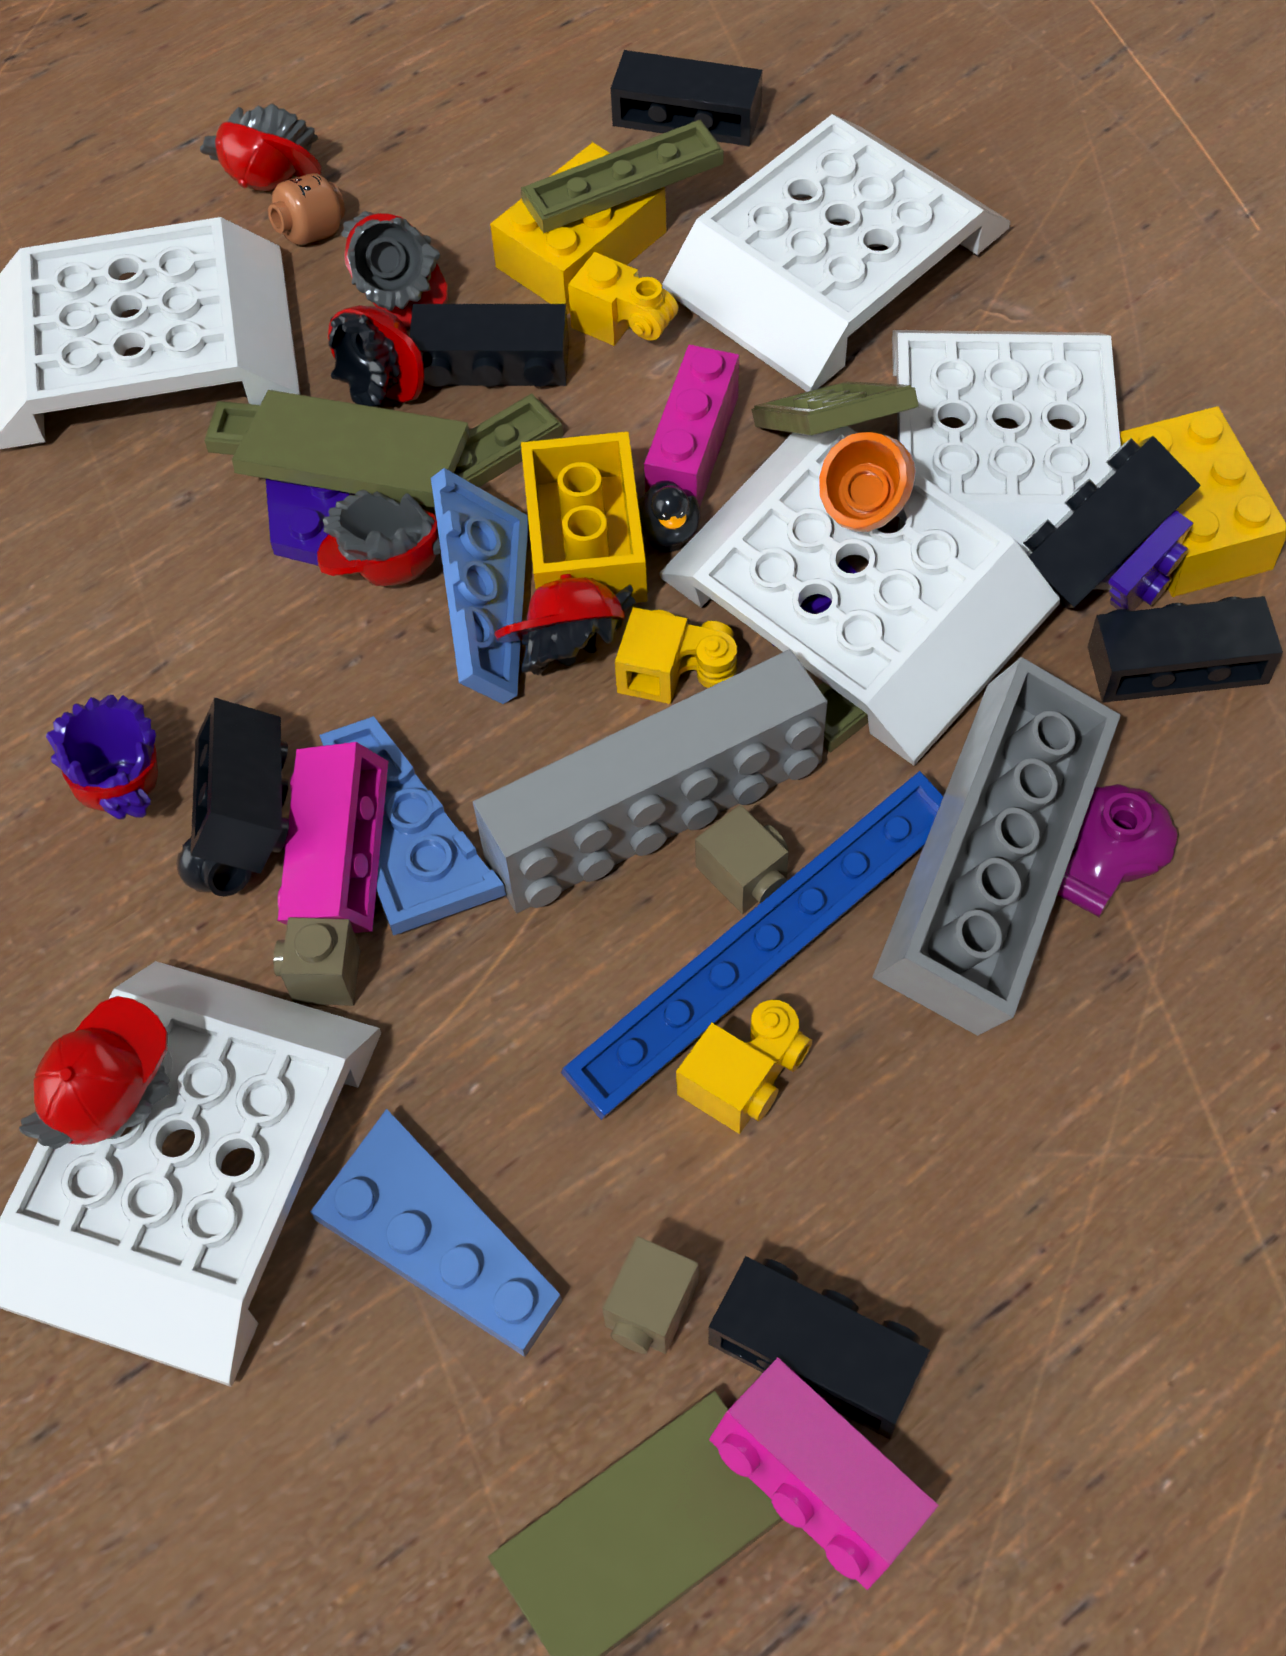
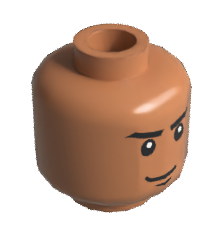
M318 173L306 174L280 182L273 191L272 204L268 208L269 219L275 231L282 233L287 240L295 245H304L333 236L339 229L340 222L345 214L344 200L339 188Z

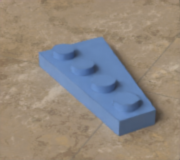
M443 468L431 477L458 680L460 684L501 704H505L517 696L521 641L498 642L494 633L502 627L522 621L528 515Z
M374 716L320 734L323 746L358 742L389 761L376 891L393 936L506 896L502 881L481 860L475 846L464 832H460L447 816L441 802L431 790H427L414 773L413 766Z
M388 1109L385 1110L310 1211L315 1221L524 1357H526L562 1303L560 1293Z

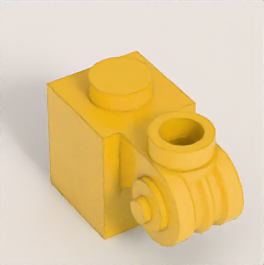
M596 252L591 255L568 284L571 327L613 346L616 345L629 327H631L635 334L645 340H656L664 332L670 321L677 315L679 309L674 297L662 288L661 283L657 279L652 277L638 278L637 269Z
M633 607L615 659L617 693L671 704L679 677L685 671L697 670V679L706 688L736 675L737 645L733 639V630L728 625L718 621H707L700 627L687 624V618L675 616L668 611H650Z
M767 1000L754 1008L751 1015L750 1042L744 1043L711 1022L676 1071L677 1095L740 1134L751 1118L760 1121L767 1114L779 1090L774 1086V1081L784 1067L792 1072L797 1070L810 1050L812 1039L803 1035V1032L799 1030V1018L795 1010L789 1004L780 1000Z

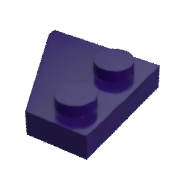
M266 479L270 542L274 555L318 566L317 551L322 541L328 535L324 532L323 518L329 516L328 511L330 508H336L337 501H343L347 496L355 494Z
M1175 510L1114 573L1108 582V585L1112 587L1109 591L1112 606L1116 609L1135 611L1143 601L1152 606L1159 599L1172 580L1168 576L1176 569L1189 550L1182 543L1193 525L1192 521Z

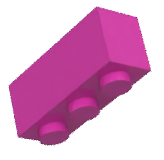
M688 344L644 463L645 493L656 482L672 481L680 488L691 491L700 507L738 400L739 354Z
M358 742L296 749L294 773L290 781L289 829L284 843L285 857L282 884L277 898L279 907L277 921L287 925L288 917L349 919L354 933L372 932L389 761Z
M779 1358L729 1408L709 1438V1441L718 1448L724 1463L733 1472L740 1476L748 1477L771 1499L774 1509L782 1519L794 1527L802 1528L825 1550L829 1562L839 1573L847 1578L856 1579L866 1590L893 1563L939 1506Z

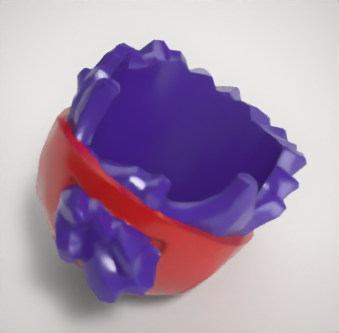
M108 695L101 701L90 697L85 706L78 703L74 704L72 713L64 712L62 717L56 718L53 722L54 730L46 734V738L55 752L51 756V762L62 770L63 777L72 793L85 807L107 812L120 820L125 819L126 814L136 818H143L147 814L146 809L151 805V799L148 797V794L154 789L158 777L157 753L154 745L156 733L155 730L151 729V719L144 715V705L137 704L136 701L128 699L124 695L119 700L114 695Z

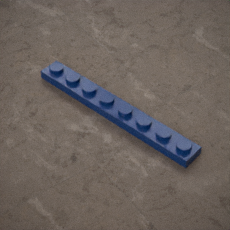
M921 771L917 772L563 1067L561 1074L600 1120L604 1119L706 1031L711 1022L717 1023L924 847L942 802V794Z

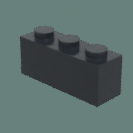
M624 50L610 88L612 126L666 133L701 120L717 142L750 146L762 108L763 70Z
M413 304L409 337L412 338L421 353L424 366L423 386H566L569 351L566 304Z
M1154 436L1142 440L1139 444L1132 438L1125 442L1106 461L1112 470L1097 485L1091 479L1084 482L1064 502L1071 510L1058 523L1053 525L1047 519L1023 542L1029 549L1026 553L1058 595L1060 603L1065 608H1074L1201 486Z
M1265 596L1243 599L1240 597H1227L1217 602L1190 605L1172 603L1162 608L1136 611L1128 609L1114 610L1107 614L1096 615L1088 643V651L1102 703L1269 684L1283 653Z
M214 697L195 739L191 856L261 874L271 852L279 853L282 850L289 829L288 818L282 817V808L287 797L289 783L281 775L288 753V743L281 741L280 716Z
M745 1256L708 1327L709 1345L762 1373L779 1358L838 1413L890 1440L922 1373L930 1349L919 1344L920 1337L915 1332L897 1322L884 1320L882 1325L857 1313L859 1307L848 1297L829 1289H824L820 1294L798 1283V1275L787 1266L772 1259H763L762 1263H759Z

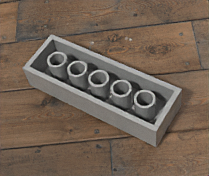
M786 650L472 801L484 859L489 868L495 872L504 884L506 897L516 914L529 907L539 908L553 902L562 891L582 881L591 882L598 880L608 874L614 865L636 854L638 856L648 855L660 848L666 839L687 829L698 830L712 822L717 814L737 804H751L760 799L769 788L789 778L791 780H798L810 774L818 764L822 763L827 700L792 650Z
M1020 657L987 685L872 978L977 1036L1014 1017L1121 715L1023 657Z

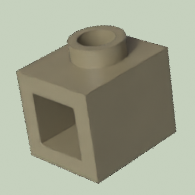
M741 804L695 838L696 868L742 914L756 903L763 902L787 882L789 852L785 840L772 826L765 825L763 827Z
M288 917L285 940H277L275 944L273 964L275 975L282 977L294 1003L354 1006L361 950L350 920Z
M637 1236L602 1308L605 1326L613 1330L610 1335L611 1338L620 1345L641 1354H647L650 1347L666 1354L699 1284V1263Z

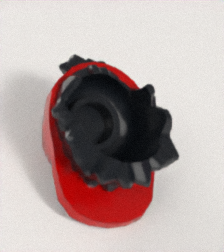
M361 305L343 309L331 317L328 328V344L335 358V368L331 372V378L349 383L350 396L355 404L379 407L385 397L400 402L418 399L424 381L423 361L420 350L412 338L408 336L401 320L383 309Z
M563 574L559 580L548 582L535 590L530 600L527 620L502 627L495 631L494 635L498 642L523 641V644L526 645V651L521 668L522 672H532L534 675H539L555 659L565 666H570L576 662L579 649L583 648L588 653L593 654L597 652V632L606 643L613 641L614 632L619 630L622 622L625 620V611L636 603L635 599L631 596L633 587L630 584L617 594H613L607 586L593 578H572L571 574Z

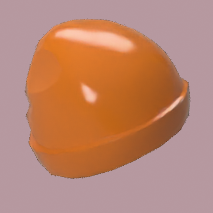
M860 432L845 437L831 448L824 459L819 476V495L826 512L841 527L855 532H869L885 526L900 513L912 493L916 474L912 455L898 440L880 433Z

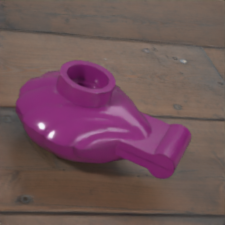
M1120 784L1095 787L1072 851L1074 855L1067 865L1057 895L1100 918L1121 883L1132 882L1153 875L1171 862L1175 853L1174 848L1176 847L1178 835L1168 810L1157 803L1151 794L1142 789L1128 788Z

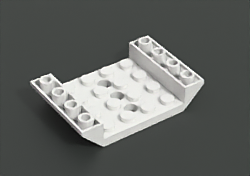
M832 114L696 219L663 281V289L667 290L678 302L807 392L821 387L845 366L847 338L959 244L978 255L1009 229L1010 221L869 131ZM807 196L812 197V199L805 201L795 200L792 198H804ZM847 220L850 223L847 225L839 226L833 225L829 221L843 222ZM885 245L888 247V249L883 251H874L869 249L867 246L880 247Z
M222 217L20 248L0 273V449L45 442L44 413L239 381L243 382L249 404L260 405L268 390L301 395L281 248L279 245ZM124 273H136L129 279L118 280L120 275ZM127 310H139L134 316L121 318L122 313ZM129 348H143L135 355L123 356Z
M893 330V376H897V384L915 387L919 405L917 408L897 413L898 441L912 455L916 473L1014 538L1024 552L1027 553L1029 549L1023 544L1026 538L1047 519L1053 525L1058 523L1071 510L1064 502L1088 479H1091L1097 485L1112 470L1106 461L1121 447L1111 335L1089 332ZM947 417H955L962 420L965 425L959 428H950L943 425L940 420ZM1000 418H1010L1015 420L1019 426L1013 429H1006L998 426L994 421ZM1064 419L1069 421L1073 428L1067 430L1058 429L1052 426L1049 421ZM900 517L897 532L905 525V521ZM1121 563L1094 589L1110 590L1112 587L1108 585V582L1121 567Z
M845 426L815 435L792 433L659 573L660 577L700 608L711 598L782 652L791 649L805 669L868 715L869 732L871 735L914 766L1059 605L1060 598L1014 538L917 473L915 474L910 498L900 513L896 515L905 521V525L901 530L890 534L883 533L877 529L869 532H855L841 527L824 508L819 495V476L824 459L831 448L845 437L857 432ZM848 555H861L869 561L867 567L857 573H846L838 567L839 562ZM814 594L825 595L832 601L826 611L818 614L808 613L800 606L804 599Z
M155 961L115 987L109 999L116 996L134 999L146 1005L161 1020L168 1033V1049L161 1065L164 1066L165 1074L170 1080L168 1084L171 1089L170 1093L152 1105L148 1118L141 1124L133 1126L130 1132L122 1137L105 1139L89 1145L67 1143L57 1149L42 1146L37 1142L0 1217V1309L232 1387L258 1326V1322L250 1313L248 1307L344 1084L359 1087L381 1031L378 1027ZM181 1129L194 1132V1143L185 1154L177 1157H168L162 1154L163 1143L172 1132ZM248 1148L254 1151V1163L242 1175L227 1176L221 1172L223 1159L232 1150Z

